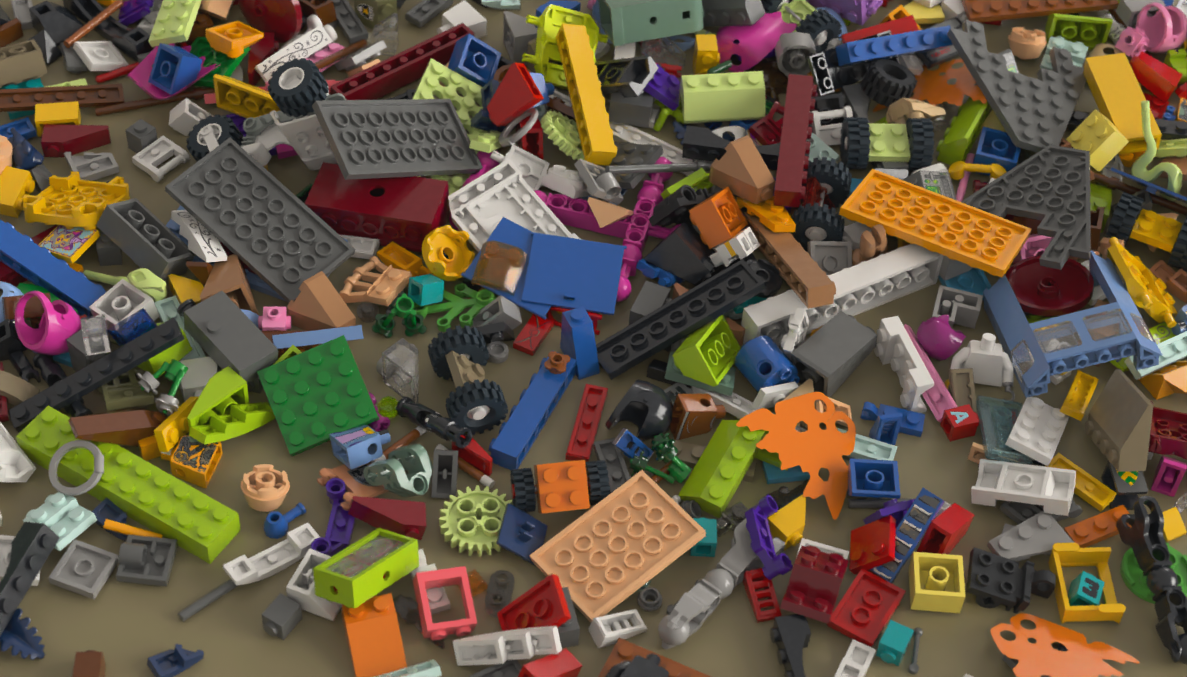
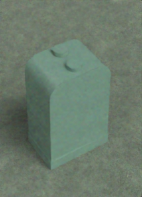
M599 0L601 27L606 35H608L613 46L693 33L703 29L704 9L702 0Z

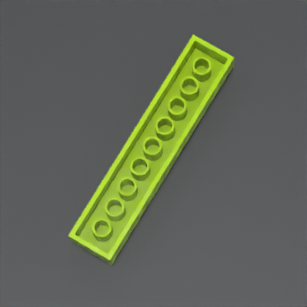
M47 406L16 436L17 444L27 457L48 471L50 461L60 447L68 442L82 439L75 438L68 422L70 417L50 406ZM86 440L96 445L102 455H104V474H102L99 482L86 492L100 501L107 497L122 511L127 512L129 518L155 533L163 534L162 537L166 539L177 540L179 547L209 564L241 531L239 514L236 511L117 444ZM77 448L67 452L58 464L57 476L76 487L87 482L94 471V456L92 452L84 448Z

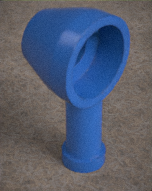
M299 502L284 515L278 511L270 512L264 521L263 528L265 534L273 539L285 536L288 532V523L301 514H305V507Z

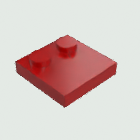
M889 515L851 530L849 571L854 575L858 574L862 568L869 570L895 560V518Z

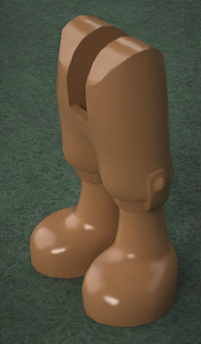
M881 224L873 226L871 232L866 230L862 233L859 248L852 251V266L862 261L873 259L880 254L888 253L886 231Z

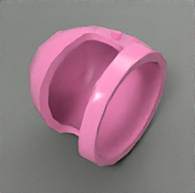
M1157 2L1149 3L1141 9L1137 17L1136 27L1138 26L1146 31L1145 35L1151 39L1148 43L1147 51L1156 54L1167 53L1168 50L1179 48L1186 41L1187 17L1182 10L1173 6L1164 7ZM1152 7H1157L1159 11L1154 16H1147L1148 10Z

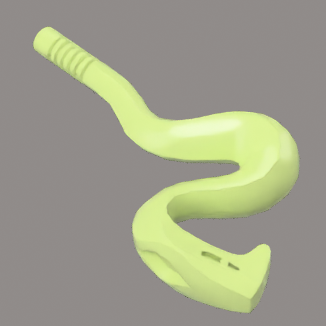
M1141 101L1142 132L1147 149L1133 163L1131 175L1151 183L1165 171L1168 174L1167 190L1179 194L1183 182V174L1177 165L1170 162H1162L1151 170L1146 169V166L1156 155L1157 147L1151 133L1149 101ZM1160 193L1161 196H1163L1164 198H1166V199H1168V200H1170V201H1175V200H1176V199H1174V198H1171V197H1169V196H1166V195Z
M146 268L134 270L127 277L111 276L90 270L83 272L90 280L116 285L120 280L124 279L150 296L154 302L167 297L166 282Z

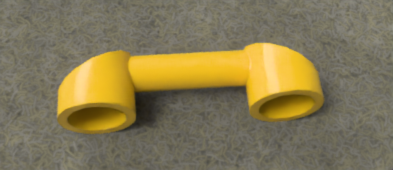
M957 161L948 168V173L951 179L954 180L962 179L965 171L990 173V179H997L1007 173L1003 166L996 163L983 165Z

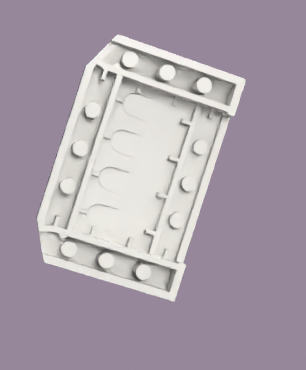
M507 159L448 196L452 222L460 231H466L469 234L468 241L478 252L503 217L535 233L580 239L575 233L571 234L522 178V172L510 159Z

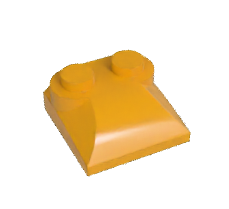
M238 20L206 29V38L210 46L215 51H220L230 58L239 57L244 53V48L251 46L264 37L263 32Z

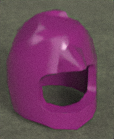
M949 314L932 317L925 322L922 321L917 330V338L923 349L938 361L946 360L952 356L962 345L966 337L960 330L954 331L950 327Z

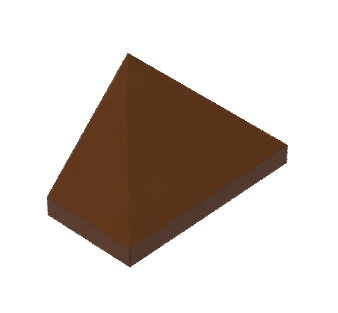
M186 261V266L205 286L213 266L208 262Z

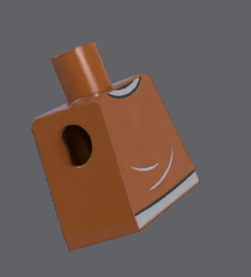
M677 394L673 405L672 422L669 426L674 439L681 440L710 432L715 419L725 418V407L723 405H715L709 394Z

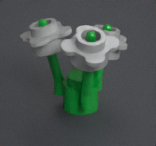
M172 359L170 363L164 361L160 369L153 375L148 371L143 375L140 373L136 374L140 378L138 384L141 386V390L147 393L151 390L157 395L156 388L160 385L157 378L165 371L164 377L173 383L168 394L161 392L158 398L154 397L157 403L156 407L161 413L171 415L174 411H178L179 400L174 396L188 367Z

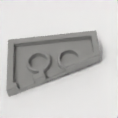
M1043 510L988 541L987 547L993 554L1013 561L1030 559L1031 556L1051 555L1053 544L1074 543V541L1052 515L1044 513Z

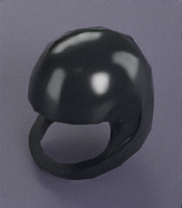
M638 379L616 406L605 426L608 430H611L619 422L629 421L637 425L636 437L643 441L653 440L655 435L664 434L672 422L673 404L671 398L658 386Z

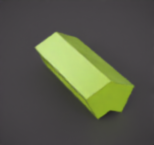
M700 168L661 193V196L665 199L683 185L691 186L695 192L698 189H709L713 186L709 181L710 173H706L703 168Z

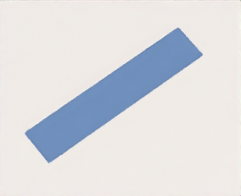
M362 325L272 335L273 344L277 349L290 348L292 345L298 347L323 344L342 335L345 336L347 341L364 339Z

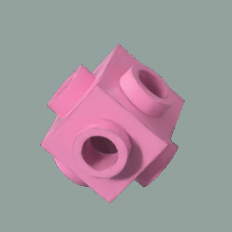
M1127 27L1120 34V39L1115 47L1129 57L1134 55L1138 57L1141 51L1145 52L1151 39L1145 35L1147 32L1140 27Z
M263 307V316L258 317V328L262 329V331H287V329H291V316H287L286 307Z

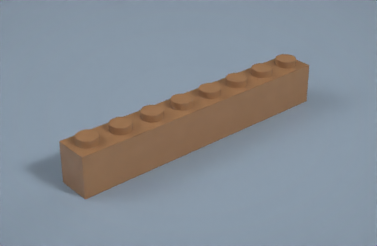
M745 212L744 216L748 222L746 226L751 228L760 244L759 250L779 270L782 278L806 307L814 308L834 304V295L836 294L835 283L829 279L825 271H822L817 262L810 257L809 253L802 248L792 233L773 232L759 222L760 218L758 216H751Z

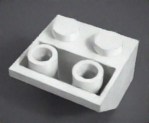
M309 549L286 586L287 597L300 604L301 609L334 621L341 609V604L315 595L313 568L331 558V556Z

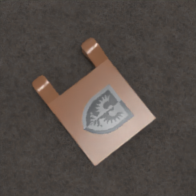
M371 462L352 470L345 464L333 469L323 468L319 471L322 477L317 479L321 486H326L327 481L332 478H340L344 481L345 489L348 492L343 495L345 502H341L340 505L346 511L349 510L353 496L373 498L389 492L384 488V485L372 486L366 481L364 469L372 464Z

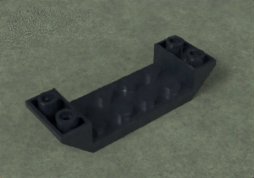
M884 31L858 40L891 35V31ZM835 47L807 56L814 84L817 85L818 97L834 92L836 89L842 88V86L862 81L872 62L839 66ZM898 57L886 58L899 63Z

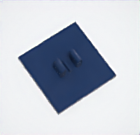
M508 503L496 544L536 566L529 555L543 545L548 525Z

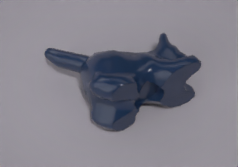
M11 128L10 131L13 137H10L8 141L12 145V158L16 168L31 170L41 165L44 161V156L20 133Z

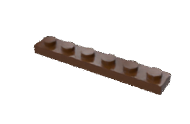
M122 83L0 90V112L35 110V104L78 101L79 108L103 107L125 102Z

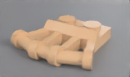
M374 255L369 259V262L361 267H356L353 270V275L348 276L344 280L345 285L343 290L339 292V295L345 303L370 302L389 306L408 285L409 278L412 277L410 271L396 269L392 265L387 267ZM375 268L377 271H379V272L382 273V274L373 273V272H370V271Z

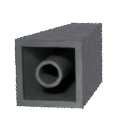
M840 311L791 353V362L797 368L798 376L800 377L799 383L803 384L810 378L813 380L814 392H821L830 398L876 347L877 334L872 328L865 327L857 322L853 316Z

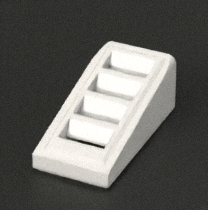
M636 609L593 618L589 626V633L598 648L610 646L617 643L619 638L625 640L647 630ZM628 619L632 622L633 627L630 626Z

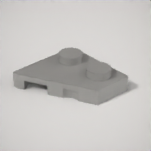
M71 152L64 153L71 171L79 172L80 180L93 181L119 173V166L112 153L84 152V156H72Z

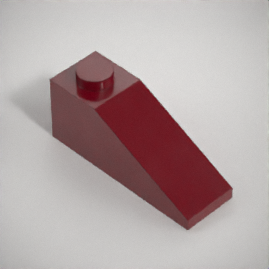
M263 32L264 37L249 46V85L255 86L262 78L255 67L279 51V40H275V32Z
M44 124L41 138L44 157H65V152H71V155L111 144L108 125Z
M353 496L348 510L349 515L377 529H385L417 540H422L427 526L425 502Z

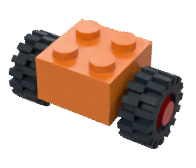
M576 460L534 465L535 484L531 468L514 469L510 473L513 506L523 512L536 510V495L538 513L543 514L589 509L590 505L598 504L610 494L608 470L605 460L590 462Z

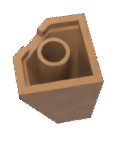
M746 135L730 142L725 148L727 152L720 160L715 159L711 164L710 183L722 189L729 186L733 194L754 204L772 198L775 180L751 138Z
M233 254L227 256V261L215 262L200 295L201 302L223 291L239 309L250 310L259 316L245 269L238 256Z
M322 271L303 281L299 287L300 294L295 301L291 300L286 307L287 316H291V325L306 331L356 326V317Z

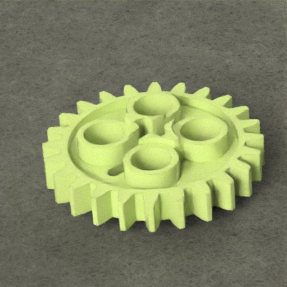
M550 110L546 112L541 118L540 123L542 124L541 127L545 129L543 132L549 135L547 138L553 140V144L558 145L559 150L566 153L567 156L571 155L573 160L576 158L577 160H585L576 122L573 119H569L567 115L563 116L555 110L553 112Z
M476 485L475 491H472L469 487H466V493L457 490V497L450 495L449 502L444 501V509H440L439 526L440 533L444 534V541H451V548L459 546V553L467 549L469 556L472 555L473 551H477L479 557H481L482 551H486L488 555H491V549L493 548L500 552L501 546L496 544L506 505L508 503L512 505L513 501H506L505 493L498 496V489H495L492 493L489 492V486H486L484 491H480L479 485Z

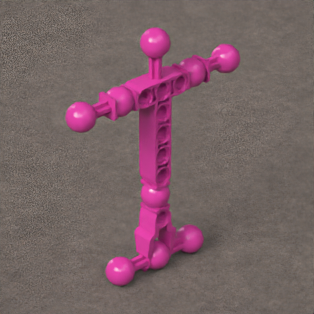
M479 151L477 153L483 169H480L475 174H471L464 181L462 187L501 164L490 158L492 152ZM660 157L655 162V164H672L665 157ZM673 172L648 173L651 179L650 181L645 180L643 182V187L637 194V203L633 215L600 228L587 200L573 199L562 194L549 193L547 196L546 193L540 190H533L562 224L624 238L622 246H627V249H624L616 302L626 300L631 294L632 286L628 278L629 276L636 275V266L638 261L643 259L642 253L648 236L665 239L681 225L677 224L670 229L662 226H652L649 218L654 215V207L663 201L661 193L664 192V185L662 183L668 181L672 177ZM450 213V215H449V221H450L451 226L453 227V229H455V230H457V231H460V230L456 227V225L452 222L451 213Z

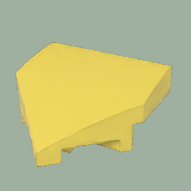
M912 1L904 6L905 10L914 16L917 24L944 22L945 16L939 5L928 8L916 1Z

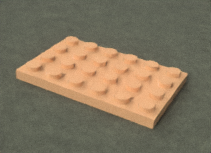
M641 470L529 556L546 577L551 573L559 577L561 587H568L573 605L591 623L593 618L605 616L706 536V531Z

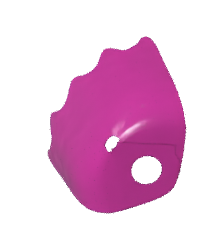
M778 11L771 14L765 13L752 26H720L716 33L720 63L730 60L733 54H738L742 59L741 65L735 66L732 64V67L728 70L734 73L750 69L775 48L782 34L793 32L797 24L784 22L782 20V13ZM739 40V44H735L733 41Z
M156 46L127 77L150 97L157 100H166L183 92L215 69L216 64L203 67L205 56L199 57L202 59L197 79L180 91L170 95L148 82L159 47ZM191 46L181 47L188 52L191 51Z

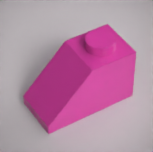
M1162 455L1155 470L1151 490L1174 497L1187 470V464Z

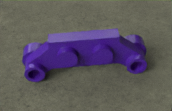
M332 478L326 483V494L329 497L330 504H332L325 538H316L311 543L312 550L331 557L350 546L356 520L355 517L349 515L348 511L344 510L340 505L341 502H345L343 495L346 492L345 483L340 478Z
M766 495L759 500L758 504L746 511L745 516L747 521L746 528L751 538V549L764 564L762 568L764 575L767 579L771 580L780 574L785 575L793 569V565L786 554L780 553L776 556L767 516L776 513L778 505L773 497Z

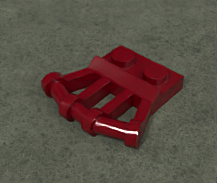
M778 101L774 102L767 116L753 124L748 130L762 146L780 143L783 117L776 122L772 119L775 112L784 116L785 107L779 105L780 102Z

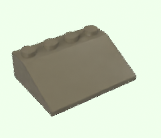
M1115 369L1091 408L1088 421L1085 422V432L1118 472L1146 471L1153 404L1121 369Z

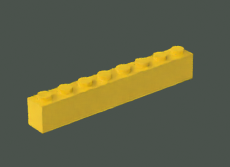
M562 23L556 40L585 161L596 165L609 166L617 155V146L614 145L613 130L610 128L609 114L606 112L605 98L602 96L601 82L598 80L597 66L594 64L593 50H591L589 44L590 37L585 26Z

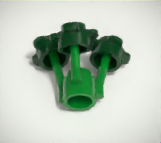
M401 291L394 301L387 306L392 308L390 314H377L375 316V324L372 326L374 333L390 338L393 335L392 329L396 326L393 317L397 316L404 318L402 325L405 326V335L407 337H412L418 333L424 334L427 331L426 326L423 324L424 317L416 314V311L413 310V300L404 291Z
M669 432L665 435L662 433L655 435L651 441L653 444L651 450L656 451L657 462L662 460L664 463L672 460L666 469L669 474L648 466L649 458L643 456V450L639 456L634 455L633 459H630L629 468L633 469L631 477L641 470H646L666 479L671 484L675 480L679 484L682 483L692 469L676 456L678 449L674 446L675 440L669 438Z

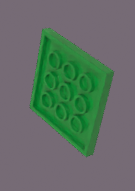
M344 335L257 371L292 457L330 441L329 434L347 431L379 420Z

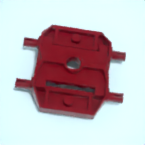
M1153 404L1148 452L1175 455L1187 460V413L1157 408Z

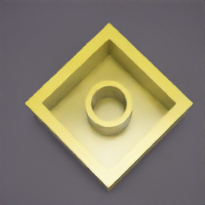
M1096 109L1066 139L1074 149L1089 151L1090 165L1099 172L1129 142L1114 124Z
M913 552L908 568L910 610L960 613L965 600L963 556Z

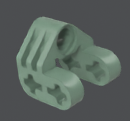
M407 445L390 452L388 459L376 461L365 467L364 477L370 485H384L386 490L405 498L425 494L428 490L433 465L426 449L422 445Z

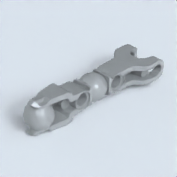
M746 518L734 529L731 549L720 560L716 569L708 571L704 579L697 583L688 593L685 592L671 614L666 615L660 621L658 633L662 639V647L667 650L684 643L689 636L699 630L707 617L720 604L721 599L728 597L732 590L743 581L744 572L764 567L759 556L751 549V538L746 528ZM775 537L772 540L777 556L783 553L786 543Z

